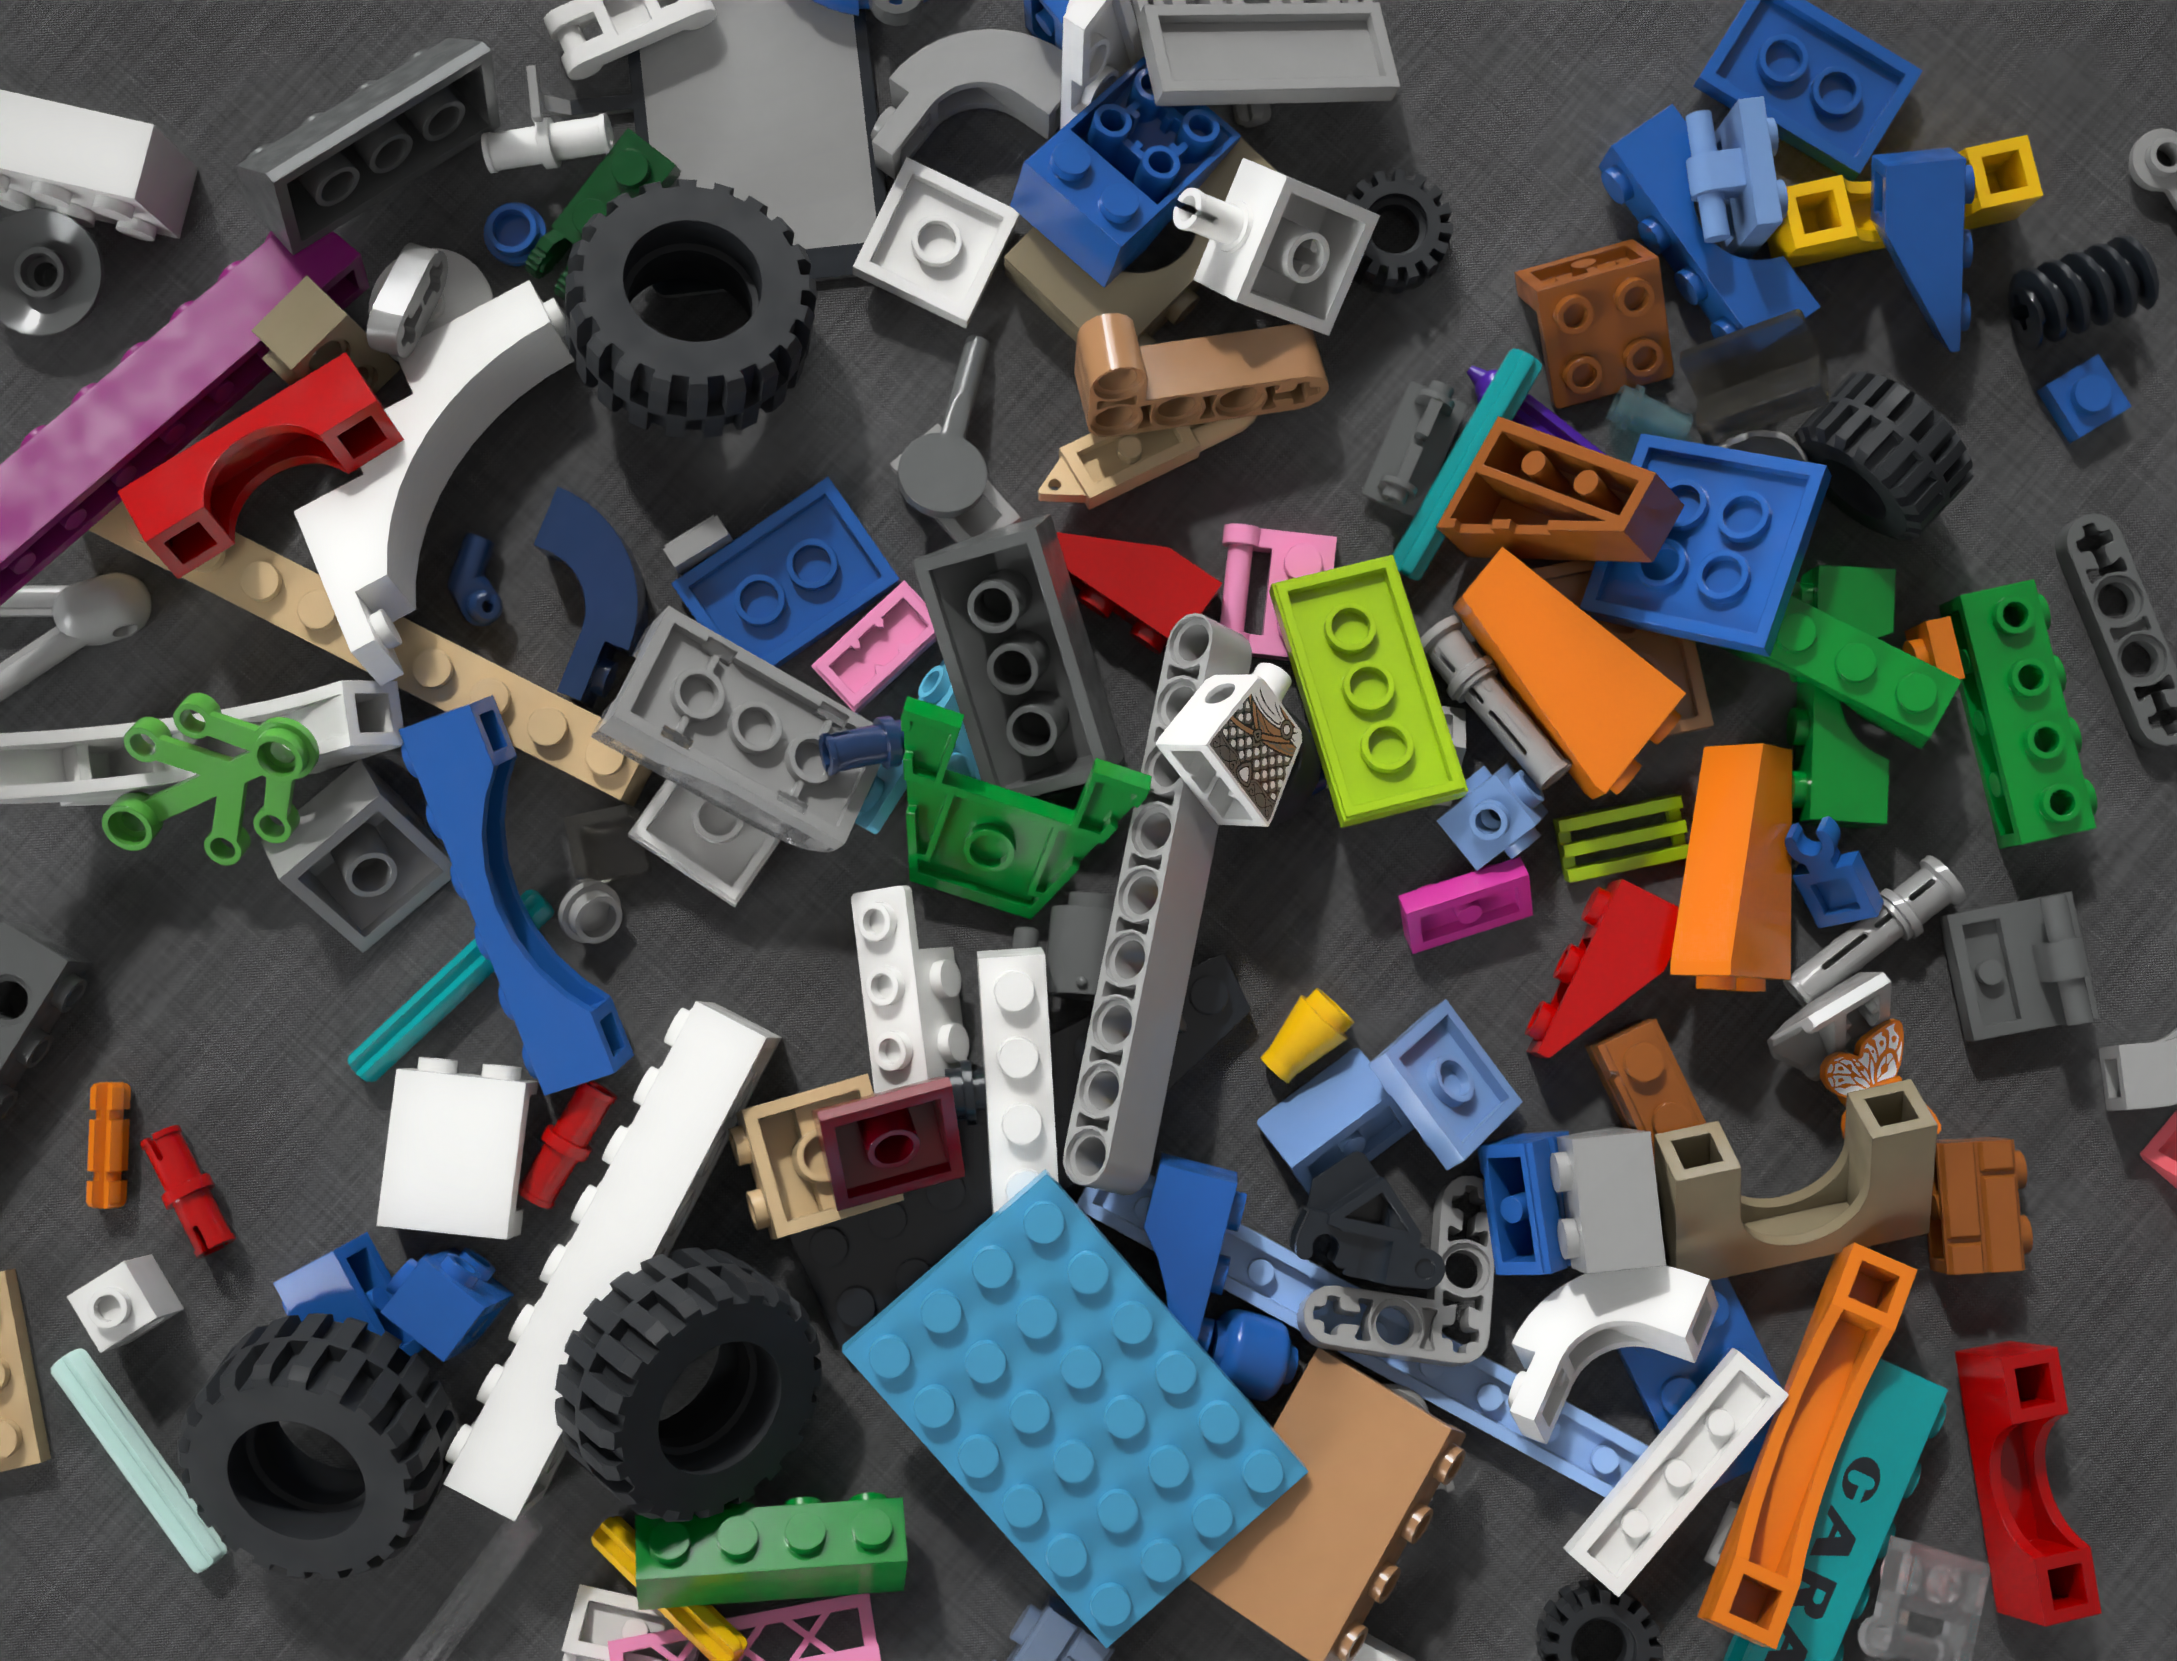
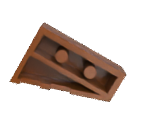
M1498 416L1436 528L1467 557L1493 558L1501 547H1504L1517 559L1653 562L1685 505L1655 472Z

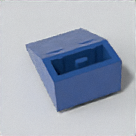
M1144 55L1023 163L1010 206L1105 288L1146 250L1171 221L1174 207L1181 209L1185 203L1177 200L1183 191L1188 188L1198 189L1239 142L1241 135L1207 105L1156 106Z

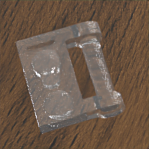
M1891 1535L1887 1554L1880 1569L1881 1582L1874 1614L1861 1623L1858 1631V1641L1863 1652L1871 1657L1890 1660L1899 1656L1914 1661H1972L1990 1575L1989 1564ZM1910 1611L1944 1620L1942 1634L1932 1638L1906 1631Z

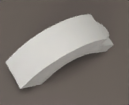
M1659 1266L1583 1274L1553 1291L1529 1314L1511 1343L1524 1369H1527V1372L1520 1371L1515 1377L1508 1399V1404L1511 1408L1510 1413L1522 1435L1547 1445L1576 1378L1592 1360L1608 1351L1632 1346L1646 1347L1695 1363L1719 1307L1710 1279L1681 1269Z

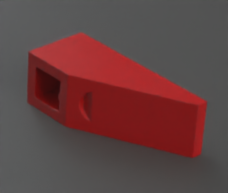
M1056 532L1071 583L1081 590L1076 598L1088 609L1105 619H1108L1113 612L1131 624L1133 627L1129 632L1130 636L1156 654H1161L1163 649L1166 648L1170 632L1180 619L1193 613L1205 615L1220 592L1222 586L1220 581L1169 547Z
M1624 879L1609 882L1606 889L1598 886L1591 894L1583 910L1581 921L1587 923L1588 926L1578 946L1570 943L1556 965L1553 978L1559 980L1560 983L1550 1004L1541 1001L1530 1018L1525 1035L1533 1039L1526 1052L1537 1058L1552 1057L1664 972L1672 956L1679 907Z

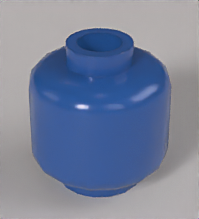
M1228 1309L1215 1320L1207 1353L1247 1399L1267 1401L1278 1392L1282 1384L1288 1385L1291 1383L1298 1366V1350L1296 1347L1291 1346L1289 1330L1281 1320L1241 1309Z

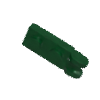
M627 128L551 225L554 230L543 235L537 242L536 247L531 250L530 255L527 256L528 258L525 261L526 265L524 268L536 279L544 278L553 269L555 264L560 261L571 245L582 239V228L594 214L601 213L606 217L607 203L622 193H628L631 198L639 196V186L661 181L662 188H669L680 176L681 170L671 160ZM568 266L560 278L557 279L554 290L555 294L564 301Z

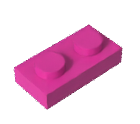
M1520 857L1499 864L1486 865L1477 871L1436 884H1427L1417 890L1398 896L1404 936L1412 954L1533 916L1529 873Z

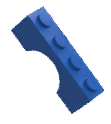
M1671 104L1611 145L1598 166L1602 171V183L1610 197L1618 204L1622 205L1625 203L1639 222L1637 226L1639 235L1648 249L1656 255L1662 254L1674 270V281L1681 295L1690 304H1698L1711 321V333L1718 346L1726 354L1735 355L1742 366H1744L1803 325L1821 306L1784 256L1765 260L1745 259L1726 252L1715 243L1704 242L1703 230L1695 212L1694 201L1691 200L1686 169V160L1691 157L1687 124L1675 106Z

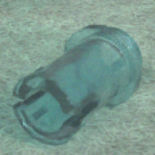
M1638 384L1634 389L1627 385H1623L1620 388L1607 414V419L1616 423L1615 429L1622 433L1628 429L1640 435L1647 434L1685 440L1693 422L1692 414L1679 411L1644 394L1645 387Z

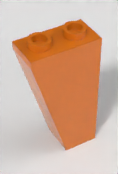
M1501 547L1453 606V609L1484 653L1493 659L1499 674L1525 711L1532 717L1533 721L1560 753L1572 763V767L1568 772L1582 792L1592 800L1606 794L1609 789L1616 795L1622 792L1642 767L1634 759L1648 740L1652 741L1655 745L1662 742L1682 716L1674 708L1686 692L1504 547Z
M1764 743L1704 747L1670 975L1696 977V989L1766 992V980H1791L1792 857L1785 847V838L1792 825L1793 750Z

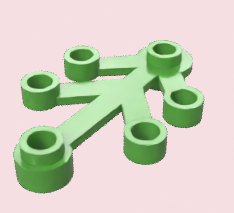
M192 693L182 701L173 713V720L177 729L185 736L193 739L210 736L247 751L235 757H230L172 738L167 725L154 717L140 718L125 733L124 746L127 752L135 759L142 762H153L156 760L196 773V775L153 795L135 792L126 793L118 797L102 817L104 833L118 847L130 851L146 848L161 831L164 820L217 796L213 828L204 840V849L206 854L218 864L227 866L236 864L251 844L250 835L242 826L248 781L261 775L266 777L264 805L253 819V826L257 834L270 843H283L298 827L300 815L292 804L295 779L307 776L316 766L319 759L318 743L313 734L301 723L290 718L274 717L267 719L258 726L222 714L220 706L212 697L203 693ZM190 710L198 712L205 722L197 720ZM141 734L150 737L155 745L147 743ZM269 815L280 819L284 826L274 823ZM221 838L231 842L234 848L226 846Z

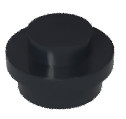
M970 1060L960 1061L959 1068L945 1069V1077H949L952 1084L957 1120H966L967 1126L977 1125L976 1112L987 1110L984 1071L972 1073Z

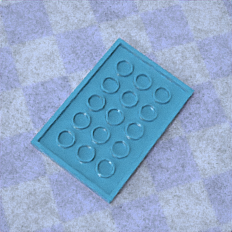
M1046 1169L842 1345V1353L1106 1649L1308 1473L1301 1459Z

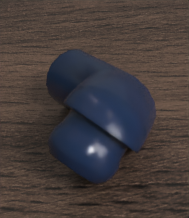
M466 532L449 575L447 588L463 618L473 625L482 627L490 625L499 619L503 610L502 599L485 575L496 544L486 538Z

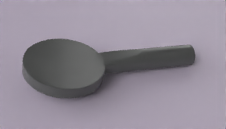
M971 335L965 340L941 432L930 433L915 439L905 448L899 460L897 482L903 497L913 508L932 517L951 518L965 514L978 504L985 491L987 483L986 463L978 449L965 440L990 343L980 336Z

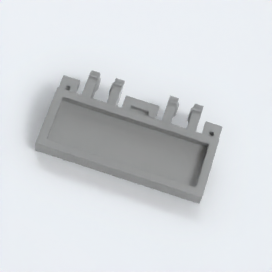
M1132 0L1156 106L1392 101L1400 88L1380 3L1373 2V0H1342L1343 3H1340V0H1310V3H1304L1303 0H1226L1227 4H1224L1223 0H1195V4H1186V0Z

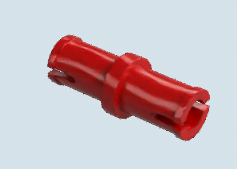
M593 1080L578 1085L556 1124L547 1125L542 1133L541 1139L545 1143L524 1179L519 1183V1195L541 1208L553 1209L558 1195L578 1161L585 1162L591 1154L592 1148L589 1143L612 1103L614 1104L618 1098L612 1091Z
M180 1125L169 1126L151 1135L153 1140L150 1137L142 1140L140 1146L146 1152L165 1190L161 1200L166 1210H175L195 1250L196 1258L206 1257L225 1248L223 1243L225 1245L233 1243L236 1237L234 1233H231L211 1193L215 1183L210 1173H201L182 1135Z

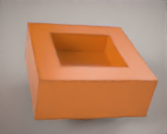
M1950 616L1925 621L1904 631L1907 641L1904 642L1902 651L1960 680L1965 678Z

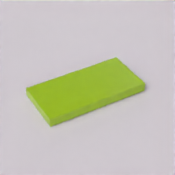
M1394 555L1272 583L1269 594L1340 827L1343 828L1465 797L1468 792L1466 781Z

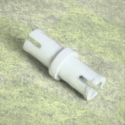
M606 113L556 123L553 122L551 117L543 118V122H535V126L496 133L486 132L481 135L483 157L490 173L543 164L546 169L561 167L562 160L605 153L607 155L615 145L611 122Z

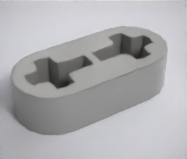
M408 243L404 246L369 315L367 341L371 349L400 358H407L413 352L446 284L448 262L444 252L415 243Z

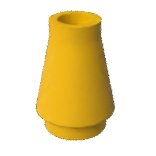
M1316 988L1307 998L1303 995L1299 997L1272 1044L1260 1058L1280 1079L1289 1083L1298 1073L1346 1041L1348 1037L1345 1032L1354 1024V1021L1334 1000L1322 990Z

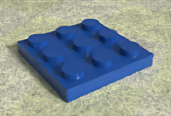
M1641 434L1630 464L1657 473L1685 506L1653 562L1596 561L1580 609L1594 620L1770 657L1832 477L1827 465Z

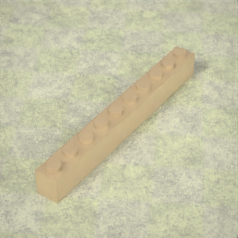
M123 501L89 529V531L170 571L145 543ZM235 532V545L182 577L367 671L350 652L320 575ZM404 617L393 622L402 640V644L394 648L404 672L403 675L392 680L397 681L398 688L446 712L493 695L514 747L634 807L657 762L599 731L598 729L603 718Z

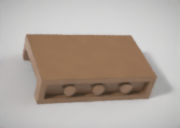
M1319 1347L1273 1427L1305 1464L1308 1473L1191 1574L1189 1579L1309 1661H1352L1367 1637L1368 1628L1363 1625V1622L1374 1602L1383 1603L1391 1594L1399 1579L1401 1569L1395 1564L1407 1542L1415 1544L1422 1537L1432 1519L1433 1509L1428 1507V1504L1439 1484L1448 1485L1458 1473L1466 1455V1451L1460 1447L1466 1437V1433L1455 1426L1441 1421L1356 1369V1365L1338 1354Z

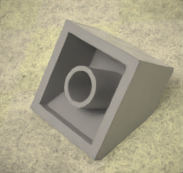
M362 759L355 762L298 810L300 823L285 842L270 843L264 839L261 841L278 880L362 953L451 880L450 868L452 863L447 851L402 797Z
M1613 1127L1557 1137L1558 1152L1551 1153L1550 1172L1555 1191L1557 1193L1563 1192L1566 1219L1558 1220L1557 1234L1562 1257L1571 1260V1268L1586 1274L1666 1266L1651 1131Z

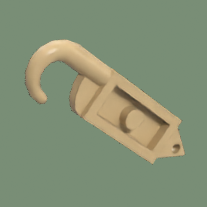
M1257 415L1117 437H1099L1090 433L1059 448V461L1039 488L1038 500L1085 503L1090 510L1198 458L1201 451L1243 432L1254 423ZM1051 487H1058L1059 489H1058V490H1051L1050 488H1051Z

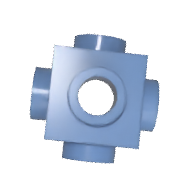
M1506 763L1494 774H1491L1483 766L1465 781L1468 792L1465 797L1461 798L1460 801L1436 820L1473 867L1479 870L1503 850L1510 859H1513L1541 836L1534 826L1541 821L1548 813V810L1542 804L1545 800L1543 792L1538 790L1528 774L1523 770L1516 772L1509 763Z

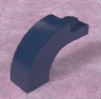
M557 486L534 546L546 557L565 564L573 570L581 584L585 598L583 627L557 692L571 701L593 709L597 696L606 697L616 678L618 662L612 660L615 652L618 651L637 658L641 650L640 646L648 628L647 593L639 565L623 538L590 504L575 494Z

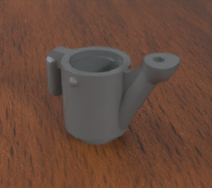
M1070 892L1068 905L1051 907L1046 955L1048 996L1074 1001L1094 1002L1115 896L1094 892ZM1027 926L1015 928L1012 949L1038 947L1039 931ZM1183 1014L1181 1015L1178 1033H1187V1024Z

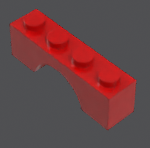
M345 352L117 492L145 543L179 579L235 545L236 522L244 503L258 486L273 475L285 469L303 464H325L350 474L402 442L404 438L371 387Z
M2005 1341L1954 1351L1996 1611L2044 1627L2102 1614L2091 1546L2084 1542L2070 1528L2062 1516L2051 1492L2046 1470V1444L2050 1430L2058 1419L2069 1413L2058 1347Z

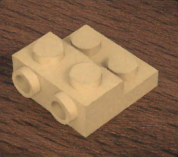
M868 1073L746 1108L735 1113L739 1126L728 1129L733 1155L739 1167L750 1164L757 1188L746 1192L749 1212L756 1230L768 1227L771 1240L904 1200L903 1194H898L837 1211L811 1111L874 1094Z

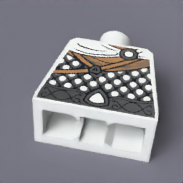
M1260 663L1255 668L1253 674L1214 675L1206 679L1156 742V746L1217 825L1268 827L1273 819L1301 746L1302 732L1281 703L1292 681L1282 668L1274 664Z

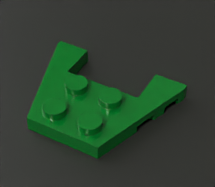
M907 696L901 715V731H904L905 753L903 757L904 780L907 783L908 801L906 826L909 881L1032 919L1079 870L1080 861L1098 843L1103 844L1117 830L1119 820L1133 806L1138 808L1149 794L1152 776L1098 758L1094 761L1075 810L947 770L946 768L958 738L964 714Z

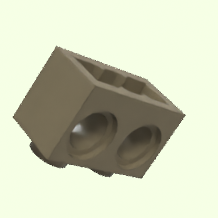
M308 276L294 287L251 330L270 349L262 359L289 385L294 384L345 352L375 394L401 369L387 353L371 349L368 345L367 333Z

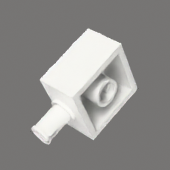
M1245 158L1241 161L1225 201L1207 195L1197 188H1188L1183 191L1177 200L1195 207L1198 211L1196 214L1174 207L1173 220L1175 226L1183 231H1190L1210 239L1194 276V281L1235 302L1322 334L1330 335L1380 215Z

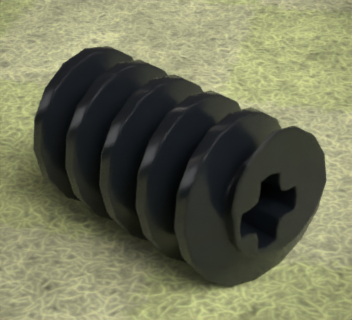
M2120 235L2107 242V244L2097 243L2091 245L2083 252L2068 253L2060 260L2045 261L2037 268L2022 269L2013 275L2008 292L2009 315L2015 334L2025 349L2032 351L2042 345L2043 334L2049 341L2055 343L2065 337L2067 327L2072 333L2081 334L2089 329L2090 320L2095 325L2104 326L2112 321L2114 312L2122 318L2132 316L2136 313L2138 303L2149 310L2155 306L2159 297L2157 267L2149 252L2139 241L2131 236Z

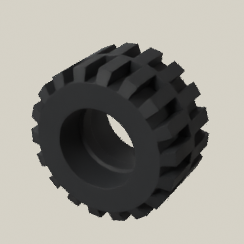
M1860 371L1858 374L1852 373L1848 375L1794 434V441L1807 453L1810 463L1827 465L1832 477L1825 496L1841 511L1861 525L1896 540L1912 541L1914 538L1917 539L1964 489L1974 475L1972 459L1966 451L1967 448L1947 420L1919 395L1905 386L1878 374L1874 375L1869 372Z

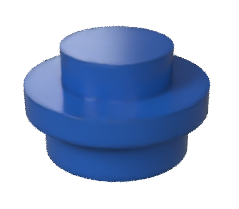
M513 202L499 206L489 215L483 234L488 250L498 261L510 266L526 265L525 261L528 258L527 256L530 255L531 250L536 247L541 237L548 233L543 218L534 208L524 203Z

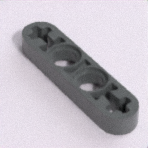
M2097 513L2083 515L2063 526L2056 537V556L2131 738L2142 747L2150 749L2176 745L2177 667L2121 530L2113 520L2105 515ZM2097 535L2101 547L2096 548L2093 553L2091 551L2081 553L2077 548L2076 542L2085 536L2093 537ZM2111 564L2113 573H2107L2090 582L2088 573ZM2104 586L2117 587L2125 595L2127 608L2122 618H2108L2099 609L2098 594ZM2128 644L2140 645L2150 655V670L2143 678L2131 676L2122 666V652ZM2159 682L2162 690L2137 698L2134 690L2149 687ZM2156 710H2168L2171 714L2172 721L2166 723L2164 729H2152L2149 725L2148 717L2153 716Z

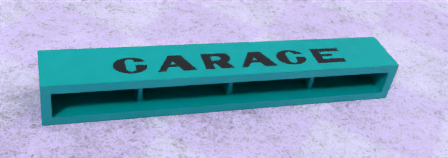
M1881 1358L1879 1359L1850 1421L1829 1476L1813 1526L1801 1584L1777 1649L1759 1646L1734 1634L1723 1661L1843 1660L1844 1646L1841 1642L1850 1620L1857 1619L1864 1611L1868 1602L1870 1586L1867 1580L1876 1559H1882L1888 1553L1893 1543L1896 1527L1892 1521L1902 1498H1908L1919 1482L1921 1464L1918 1460L1927 1439L1935 1437L1944 1423L1947 1406L1943 1401L1948 1389Z

